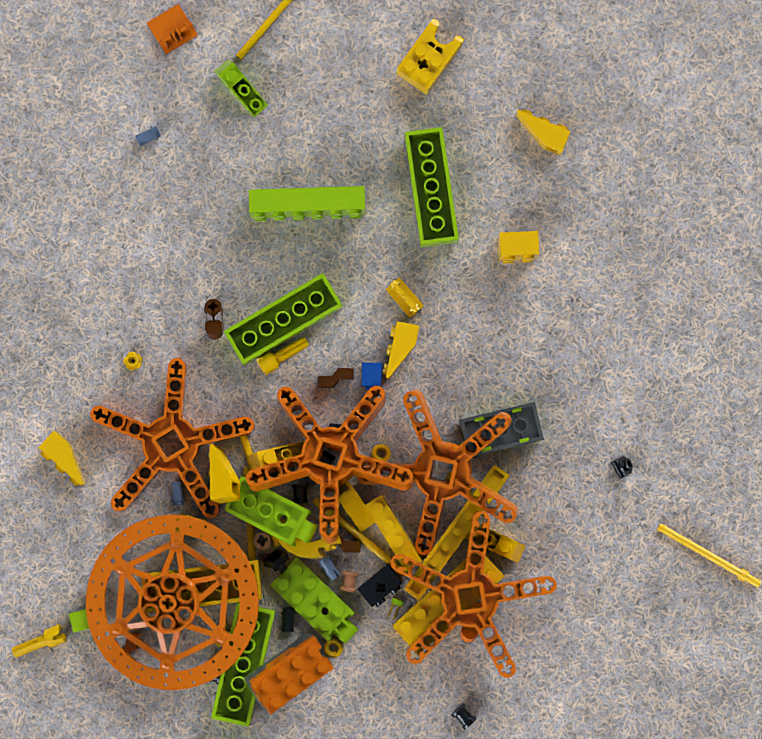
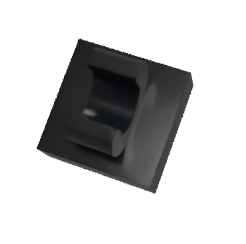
M276 549L265 557L262 562L265 567L271 568L275 572L279 570L280 574L287 570L285 563L290 558L286 552Z

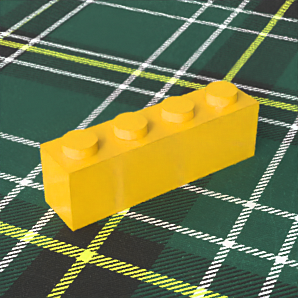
M382 494L365 505L394 554L400 553L421 563L423 561L422 557L415 550L413 542L384 495ZM402 557L398 559L400 564L406 568V572L412 562L409 561L407 565L402 561Z

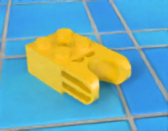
M436 19L431 20L396 69L397 75L426 95L436 84L464 42V38L456 36L450 43H439L435 38V34L439 29V21ZM420 64H425L426 68L420 69Z

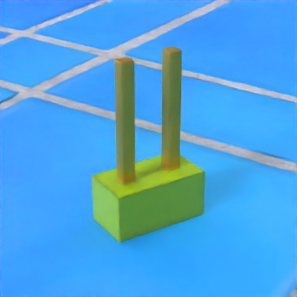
M396 597L392 598V606L389 611L388 617L391 613L393 605L395 604L398 606L393 618L395 619L399 607H402L403 600L398 599Z

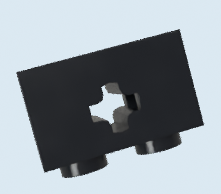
M387 564L358 587L357 590L371 607L374 605L379 607L386 601L385 596L389 593L394 595L401 589L399 585L402 582ZM378 582L380 584H386V586L384 587V592H382L381 590L377 592L375 590L377 589L376 584Z

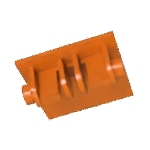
M179 3L147 22L148 27L165 54L170 53L198 36L194 26L188 20Z

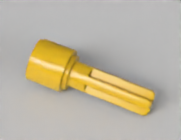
M302 337L276 353L268 352L256 360L262 372L268 375L279 368V363L307 348L309 344L306 338Z
M58 624L45 629L43 635L12 647V654L15 657H20L44 646L52 648L66 642V634H59L63 627Z

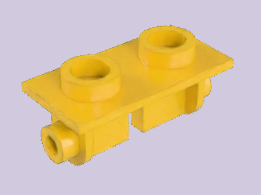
M400 277L391 282L385 289L409 318L424 307Z

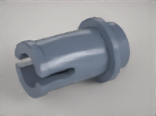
M150 126L149 130L135 137L139 145L143 146L154 139L158 140V137L161 135L156 126Z
M172 482V499H170L172 505H184V501H186L184 499V482Z
M326 556L318 561L320 563L319 567H322L329 580L333 581L341 574L334 566L333 559Z

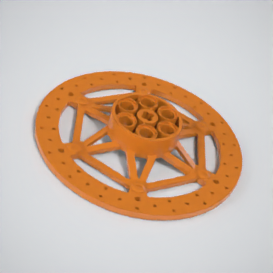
M161 515L147 518L134 523L116 535L96 560L89 577L86 592V614L89 629L105 659L130 680L161 690H182L197 687L215 679L228 670L248 646L256 627L259 612V592L255 573L240 546L227 533L215 525L202 519L185 515ZM170 534V542L132 561L127 562L122 558L129 549L139 542L152 536ZM185 535L196 537L211 545L225 558L229 567L222 569L184 543ZM168 549L170 550L160 575L154 576L134 568L135 565ZM183 550L212 569L215 574L193 579L187 578ZM176 553L179 572L169 573L168 570ZM114 570L119 573L116 622L109 624L106 616L105 596L109 578ZM132 574L149 581L142 588ZM127 578L138 592L139 600L138 606L123 618L125 582ZM168 578H173L175 581L173 589L167 586ZM236 579L239 588L240 609L233 634H230L225 630L229 582ZM217 580L202 594H199L196 584ZM152 586L158 591L156 597H152L149 593V589ZM219 586H222L218 626L200 607V602ZM185 589L191 591L192 595L189 600L183 597ZM169 598L170 601L173 602V605L170 606V608L169 605L165 603L167 600H169ZM150 606L156 609V615L154 617H151L148 614V608ZM183 609H187L190 612L189 619H184L181 616ZM138 613H140L143 622L128 624V622H130ZM199 615L212 630L193 625V621ZM166 617L172 621L171 628H167L164 625ZM149 626L154 631H157L162 653L160 654L130 633L129 630ZM183 629H189L211 637L175 655ZM163 633H174L169 652ZM122 634L160 661V669L149 667L134 659L120 646L116 637ZM218 642L223 646L214 657L199 666L179 671L174 669L175 662L211 644Z

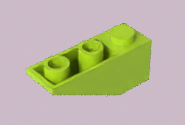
M227 59L213 71L253 117L268 106L234 62Z

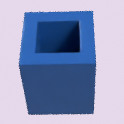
M362 362V387H366V390L373 386L381 387V363Z

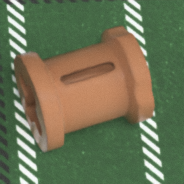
M259 532L254 537V545L259 549L268 548L272 542L271 536L266 532ZM260 535L268 539V542H265V546L257 542L260 539Z
M343 570V582L339 590L356 593L355 585L359 573Z

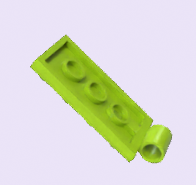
M244 476L240 478V500L229 502L224 508L226 512L293 547L296 546V543H294L296 538L310 543L318 528L317 525L306 520L308 515H312L313 512L269 489L258 492L252 491ZM282 516L287 517L285 523H282L280 520Z
M298 557L270 585L328 642L335 634L346 644L359 631L348 620L355 612ZM325 607L329 610L327 615L322 614V609Z

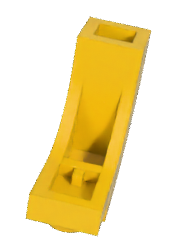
M287 518L281 520V522L285 523L287 521ZM339 536L334 543H326L322 539L306 543L296 538L294 542L296 543L295 547L278 539L288 552L310 559L326 557L325 552L334 550L336 545L341 544Z

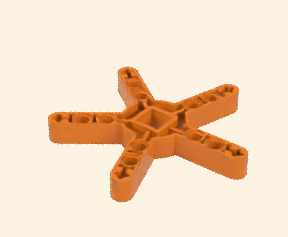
M179 358L172 359L168 364L163 417L147 425L103 406H95L90 412L91 419L94 422L142 441V448L146 457L112 497L111 507L116 511H126L162 470L178 472L202 514L207 518L217 517L220 513V505L213 500L208 501L210 506L216 507L214 514L207 513L209 508L206 503L201 504V502L207 501L210 498L209 487L193 462L199 453L200 446L251 434L255 429L254 421L250 417H240L194 428L190 422L183 419L187 365ZM178 362L182 366V369L178 370V375L182 376V379L172 377V375L176 376V370L173 369V366H176ZM178 381L181 384V388L174 392L171 386L173 382ZM174 400H177L179 402V408L175 411H172L170 409V403ZM102 410L103 414L110 416L109 419L100 417L98 420L97 411L101 412ZM116 417H121L123 420L120 427L114 426L113 422ZM245 420L251 423V426L248 427L249 430L246 431L244 428L238 429L240 433H237L234 423L237 422V426L243 425ZM134 424L140 426V432L136 435L131 432V427ZM224 426H232L233 431L230 435L223 434L222 429ZM208 429H211L214 433L213 438L210 440L204 438V432ZM175 430L185 447L167 457L158 440ZM144 468H149L151 471V475L147 479H144L141 475ZM190 471L196 474V479L193 482H189L186 478L187 473ZM131 483H136L138 485V490L136 493L132 494L129 491V485ZM199 488L206 490V496L202 499L196 495ZM126 495L132 497L131 499L125 498L123 501L124 507H117V499H123Z
M373 386L367 391L339 428H321L290 387L280 388L277 393L279 404L306 440L302 448V454L252 469L246 476L248 486L255 492L309 476L314 482L319 484V530L322 540L326 543H334L338 539L339 487L353 476L404 491L411 489L414 483L413 474L409 469L358 453L356 441L386 403L385 391L380 386ZM286 396L287 398H290L291 404L289 405L288 400L283 397ZM368 409L370 413L363 415L361 411ZM295 410L302 411L300 415H293ZM308 424L313 425V428L310 430L304 429ZM352 424L358 425V428L355 430H351L349 427ZM325 447L342 452L337 467L320 462ZM295 465L298 467L294 472L289 471L291 466ZM365 465L372 466L370 471H364L362 468ZM383 471L391 472V474L388 477H383L381 475ZM272 472H279V475L277 477H270V474ZM404 477H408V479H406L405 482L401 481V479H404ZM255 478H258L257 483H254ZM328 491L335 492L334 496L330 498L326 497L325 494ZM327 510L334 511V514L330 517L324 515ZM327 524H330L332 532L330 533V535L326 534L328 532Z
M412 389L405 393L403 403L423 451L418 455L415 462L391 464L409 469L413 474L414 482H416L421 492L426 495L415 542L417 553L427 555L434 548L445 502L459 494L504 523L513 522L519 513L517 506L471 477L472 464L470 460L509 428L512 423L510 415L505 412L498 413L458 446L451 442H442L423 393L418 389ZM416 396L417 400L410 401V397ZM419 405L421 406L416 410L413 409L414 407H417ZM418 412H422L425 415L424 421L417 419L416 415ZM504 418V425L502 424L496 429L494 425ZM486 429L491 432L490 439L483 437V430ZM425 430H429L432 433V439L425 438ZM468 442L476 444V451H471L468 448ZM436 460L454 465L450 482L432 477ZM365 465L362 469L370 471L372 466ZM357 477L359 483L364 485L380 484ZM404 477V479H401V481L405 482V480L408 479V477ZM473 487L478 488L480 496H474L471 489ZM489 498L496 500L497 505L495 507H491L488 504ZM430 504H436L438 512L431 511ZM501 504L504 505L500 511H497ZM508 509L512 511L509 517L506 516ZM425 523H432L434 526V530H428L425 526ZM426 537H429L426 541V545L428 547L425 549L424 544L422 543L425 541Z
M477 511L473 514L465 567L453 573L450 577L400 553L393 555L390 564L395 571L441 593V603L444 611L406 650V658L411 664H419L458 624L465 627H475L497 671L504 678L512 677L516 672V666L491 620L497 610L498 603L551 594L557 588L556 580L548 575L495 584L488 575L483 573L490 527V516L485 511ZM480 514H483V518H486V522H482L481 528H485V532L480 530L474 531V526L479 527L476 517H480ZM477 533L483 536V542L479 545L473 542V536ZM474 553H478L481 557L478 564H472L470 561V557ZM402 557V561L407 565L411 561L412 564L408 568V573L404 572L406 568L403 566L396 568L394 560ZM414 566L422 568V574L419 577L411 574ZM438 575L440 578L439 584L431 585L429 583L430 576ZM546 579L552 582L548 590L545 587H538L540 591L537 592V584H544ZM527 582H530L533 586L530 593L523 591V585ZM478 586L481 606L461 610L458 589ZM506 586H512L514 590L513 594L509 597H506L503 593ZM438 622H447V629L439 631L437 629ZM485 628L493 629L492 637L485 638L483 636ZM426 635H431L434 637V642L429 646L425 645L423 638ZM420 642L421 646L424 649H426V651L423 652V650L421 649L418 652L419 658L416 659L414 657L411 659L410 652L412 650L414 652L419 649V646L417 644ZM496 645L502 647V653L498 656L492 654V649ZM504 658L505 663L508 666L511 665L509 668L510 672L502 671L504 666L501 661L497 663V660Z

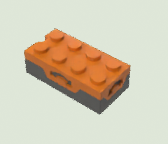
M308 633L304 634L244 677L261 708L267 713L273 714L334 669L328 657L323 656L319 650L322 647L315 636Z

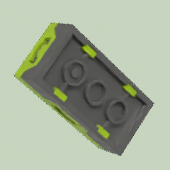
M535 402L459 420L464 442L500 412L508 413L512 419L509 428L475 456L544 440ZM501 419L494 427L497 429L500 425H504L505 419ZM486 429L483 430V437L490 439L491 432ZM468 442V448L471 451H476V444Z

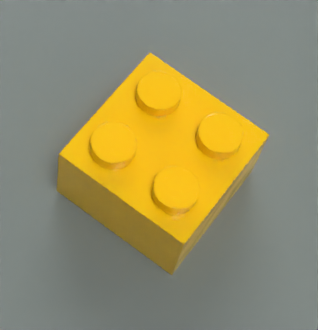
M538 231L500 232L497 237L498 261H503V264H512L515 260H522V263H532L539 255Z

